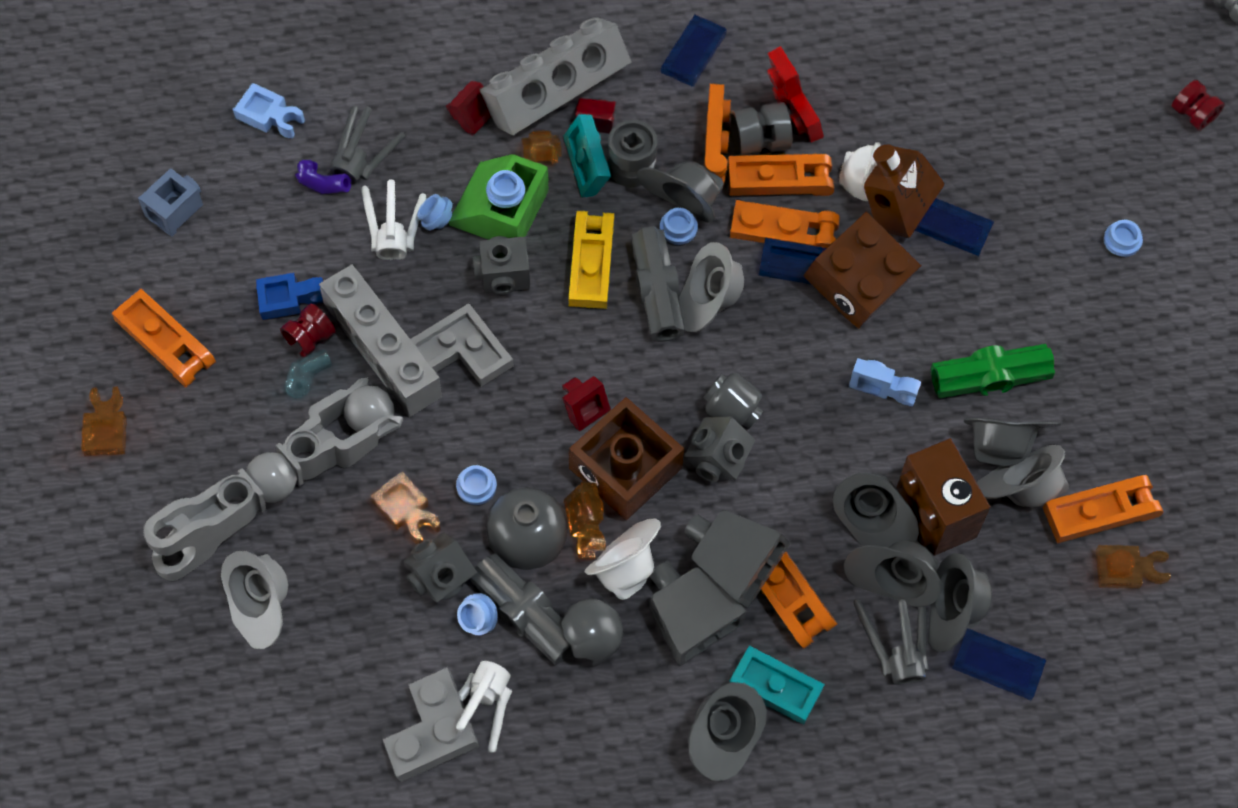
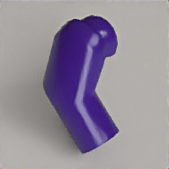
M301 160L297 164L298 173H295L298 182L318 193L349 192L351 189V179L348 174H318V164L312 160Z

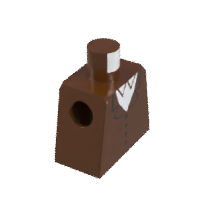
M885 144L878 147L873 153V158L877 165L866 179L864 190L873 218L889 234L910 238L945 184L921 152Z

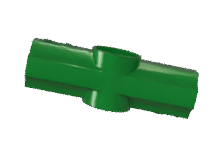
M1046 344L1006 351L1002 346H987L975 351L970 357L932 363L930 368L932 383L938 398L980 392L981 395L988 396L987 392L997 390L1006 393L1015 385L1053 379L1055 374L1054 356L1051 348H1048Z

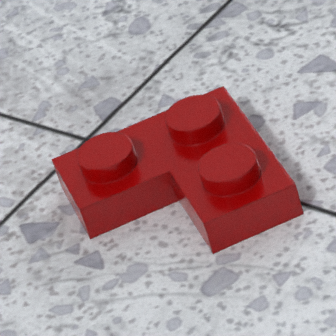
M781 46L768 53L771 68L767 70V73L774 85L772 91L778 103L784 102L791 109L793 114L789 115L790 121L798 135L805 132L810 142L824 138L820 119L802 91L797 71Z

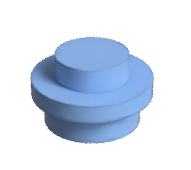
M499 171L487 183V197L497 207H514L525 196L524 182L512 171Z
M438 194L427 198L417 213L418 218L422 220L421 225L428 231L444 227L452 217V201L447 197H440Z
M673 208L660 221V230H664L666 241L676 245L686 244L692 241L697 234V220L687 209Z
M1119 220L1111 224L1104 234L1106 248L1111 253L1121 257L1136 254L1143 242L1139 226L1130 220Z
M470 466L463 470L457 478V493L468 504H484L490 501L496 493V478L489 469L483 466Z
M475 593L467 596L460 604L457 618L460 626L466 632L474 635H484L491 632L496 626L498 613L490 597L482 593Z

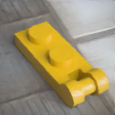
M588 211L576 212L568 298L570 307L607 309L615 213L603 212V216L588 215ZM587 230L601 231V234L587 233Z

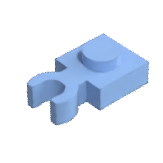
M254 83L251 84L233 109L235 119L266 133L272 125L276 126L279 133L286 138H293L295 135L293 127L286 124L288 121L294 120L301 124L305 121L303 112L299 108L293 106L286 107L283 96Z
M857 358L849 387L884 399L889 396L903 405L913 406L921 382L910 377L894 376L895 370L887 368L886 365L879 361H866Z

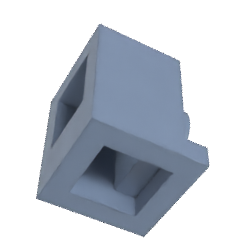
M171 168L138 198L144 216L171 237L177 233V229L203 206L199 194L201 192L199 185L187 175L182 177Z

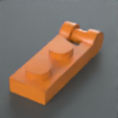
M710 84L704 167L720 177L724 182V186L727 159L720 153L728 152L729 131H722V122H729L731 100H724L725 85Z
M829 155L728 156L729 196L788 194L831 196L834 193V182L829 177V173L832 171V161ZM804 172H811L814 176H805Z
M736 200L730 238L822 253L836 240L834 232L839 228L840 216L832 211L815 213ZM808 227L819 229V234H807Z
M142 289L138 290L111 313L114 321L172 373L185 388L195 380L194 375L202 368L207 370L216 362L214 356L205 346ZM188 351L192 357L183 364L177 358Z
M1147 475L1052 499L1044 503L1042 507L1057 544L1134 522L1154 519L1164 513L1160 502L1153 499L1150 492L1153 486ZM1128 496H1135L1138 504L1132 506Z
M786 551L761 590L794 638L805 649L814 642V636L824 629L827 632L830 631L838 623ZM809 607L815 616L802 624L796 615Z

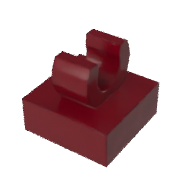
M471 81L446 105L449 113L459 122L462 129L473 135L491 118V114L480 92L483 85L481 82Z
M595 376L584 383L574 377L562 385L563 389L568 393L562 398L569 420L578 431H582L611 410L604 385Z

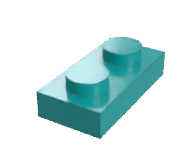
M579 114L563 135L581 197H592L598 194L611 177L610 167L605 159L600 143V134L596 130L592 115Z
M748 646L730 679V682L745 683L754 688L762 697L764 705L803 725L806 723L825 685L751 646Z

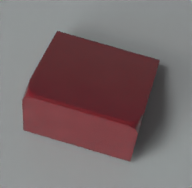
M579 98L575 119L579 114L592 115L596 130L599 133L610 134L613 129L616 101Z

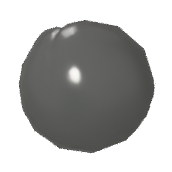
M590 598L571 605L566 610L561 623L564 638L572 646L574 657L592 660V666H598L609 659L621 646L624 635L621 618L604 601Z

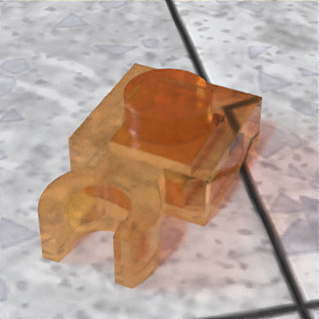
M534 131L529 133V138H521L523 157L536 163L540 161L557 163L559 162L558 157H562L559 136L551 135V131Z
M118 386L113 387L112 397L108 401H100V393L97 387L92 388L90 391L89 399L95 409V413H83L81 450L84 456L125 454L127 417L124 411H118L123 404V397Z
M403 471L370 495L372 503L396 530L407 523L410 537L414 543L419 544L424 541L422 534L418 531L422 525L431 526L436 533L441 531L440 522L436 515L423 511L429 506L428 499Z
M581 482L564 499L570 534L577 537L576 551L580 560H594L596 558L595 551H604L606 549L605 537L599 530V524L604 520V506L599 498L597 484Z
M1098 545L1096 548L1099 588H1141L1143 585L1142 577H1146L1155 584H1165L1170 580L1171 573L1156 571L1153 563H1164L1168 560L1169 555L1164 551H1154L1148 557H1140L1139 546Z

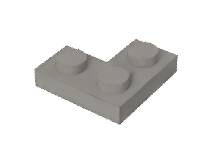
M469 303L410 339L436 373L460 359L481 387L514 367L513 358Z
M444 668L408 685L422 722L383 739L395 775L400 782L480 747L470 720L463 731H458L456 728L465 707L448 668Z

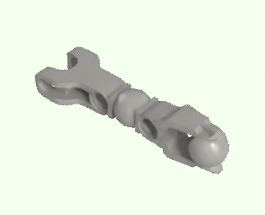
M368 377L357 380L347 390L339 389L313 404L308 411L309 419L286 438L283 445L281 443L275 445L276 452H265L255 456L248 464L246 472L241 468L237 471L238 475H230L196 497L173 501L151 516L144 525V537L147 545L153 550L152 561L156 573L168 581L183 578L212 557L224 540L251 522L258 510L261 512L265 511V502L276 503L286 499L294 490L295 484L301 486L304 484L303 480H310L335 465L346 468L355 464L378 446L380 438L399 429L403 422V417L394 415V404L388 393L378 386H369ZM344 413V418L349 427L357 433L345 440H340L334 436L333 432L324 428ZM307 451L312 453L311 456L306 458L296 457L301 452ZM235 497L246 498L239 504L228 503ZM160 528H173L164 539L156 536ZM180 550L183 552V559L179 564L175 566L164 564L166 556L175 554Z

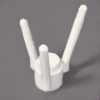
M392 179L388 180L386 223H383L381 229L378 230L369 188L363 186L361 191L372 238L371 251H376V255L380 259H404L407 256V251H414V237L420 222L417 213L426 200V194H420L408 231L406 232L402 224L395 222V181Z
M481 661L475 674H469L464 686L459 691L462 702L469 693L471 699L462 713L456 728L458 731L465 729L479 703L490 706L494 700L497 701L488 750L492 753L496 751L506 704L512 694V691L506 687L511 675L505 668L496 663Z

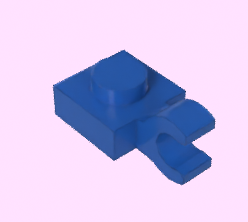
M288 273L256 279L259 312L262 320L300 314V303L308 305L310 303H323L319 283L323 282L322 277L297 282L295 274Z

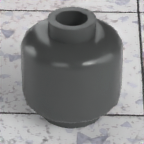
M731 373L727 377L721 374L703 396V399L707 402L705 413L708 416H732L741 426L744 425L747 429L752 427L763 412L758 407L762 398L761 391L738 373Z

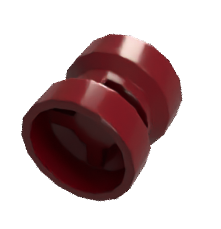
M1196 79L1184 87L1174 99L1171 107L1180 115L1186 114L1190 118V124L1198 131H1201L1219 116L1225 107V103L1217 96H1210L1206 92V87Z
M312 303L301 311L300 317L297 319L298 322L290 320L280 328L282 336L290 346L298 342L302 348L299 354L303 358H306L315 350V342L318 343L320 340L326 341L336 333L329 318Z

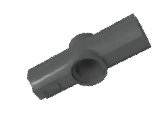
M655 226L641 228L640 231L632 234L634 260L637 266L636 285L641 290L640 304H644L651 340L658 342L674 341L684 336V323L678 301L680 291L675 265H671L664 230H659Z
M496 553L485 557L477 564L475 568L477 573L470 578V581L482 594L492 599L498 608L497 611L504 622L509 620L518 629L516 632L518 636L522 637L525 635L555 666L573 653L572 646L564 638L561 625L563 619L553 610L552 603L538 586L530 581L525 583Z

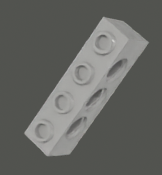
M591 18L580 25V29L573 34L561 36L550 43V48L540 54L536 53L523 58L520 61V66L510 72H502L490 79V84L480 89V92L495 125L500 130L514 135L631 63V59L617 24L600 18ZM587 48L586 58L582 61V54ZM557 66V75L554 79H552V72ZM528 84L527 94L522 98V90Z
M353 264L319 283L324 306L408 417L413 416L442 397L440 377Z

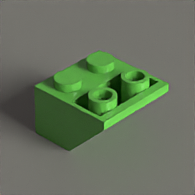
M514 154L480 162L449 220V226L487 240L497 236L507 238L526 237L549 191L548 167ZM502 170L516 173L525 185L523 200L511 208H500L493 205L486 193V186L490 178Z

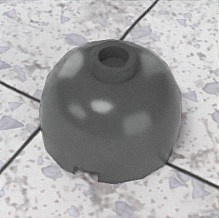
M524 487L511 490L496 501L490 510L486 531L489 546L494 554L496 553L505 563L511 566L518 567V569L531 570L542 568L559 556L562 548L565 546L568 525L565 512L555 497L542 489Z

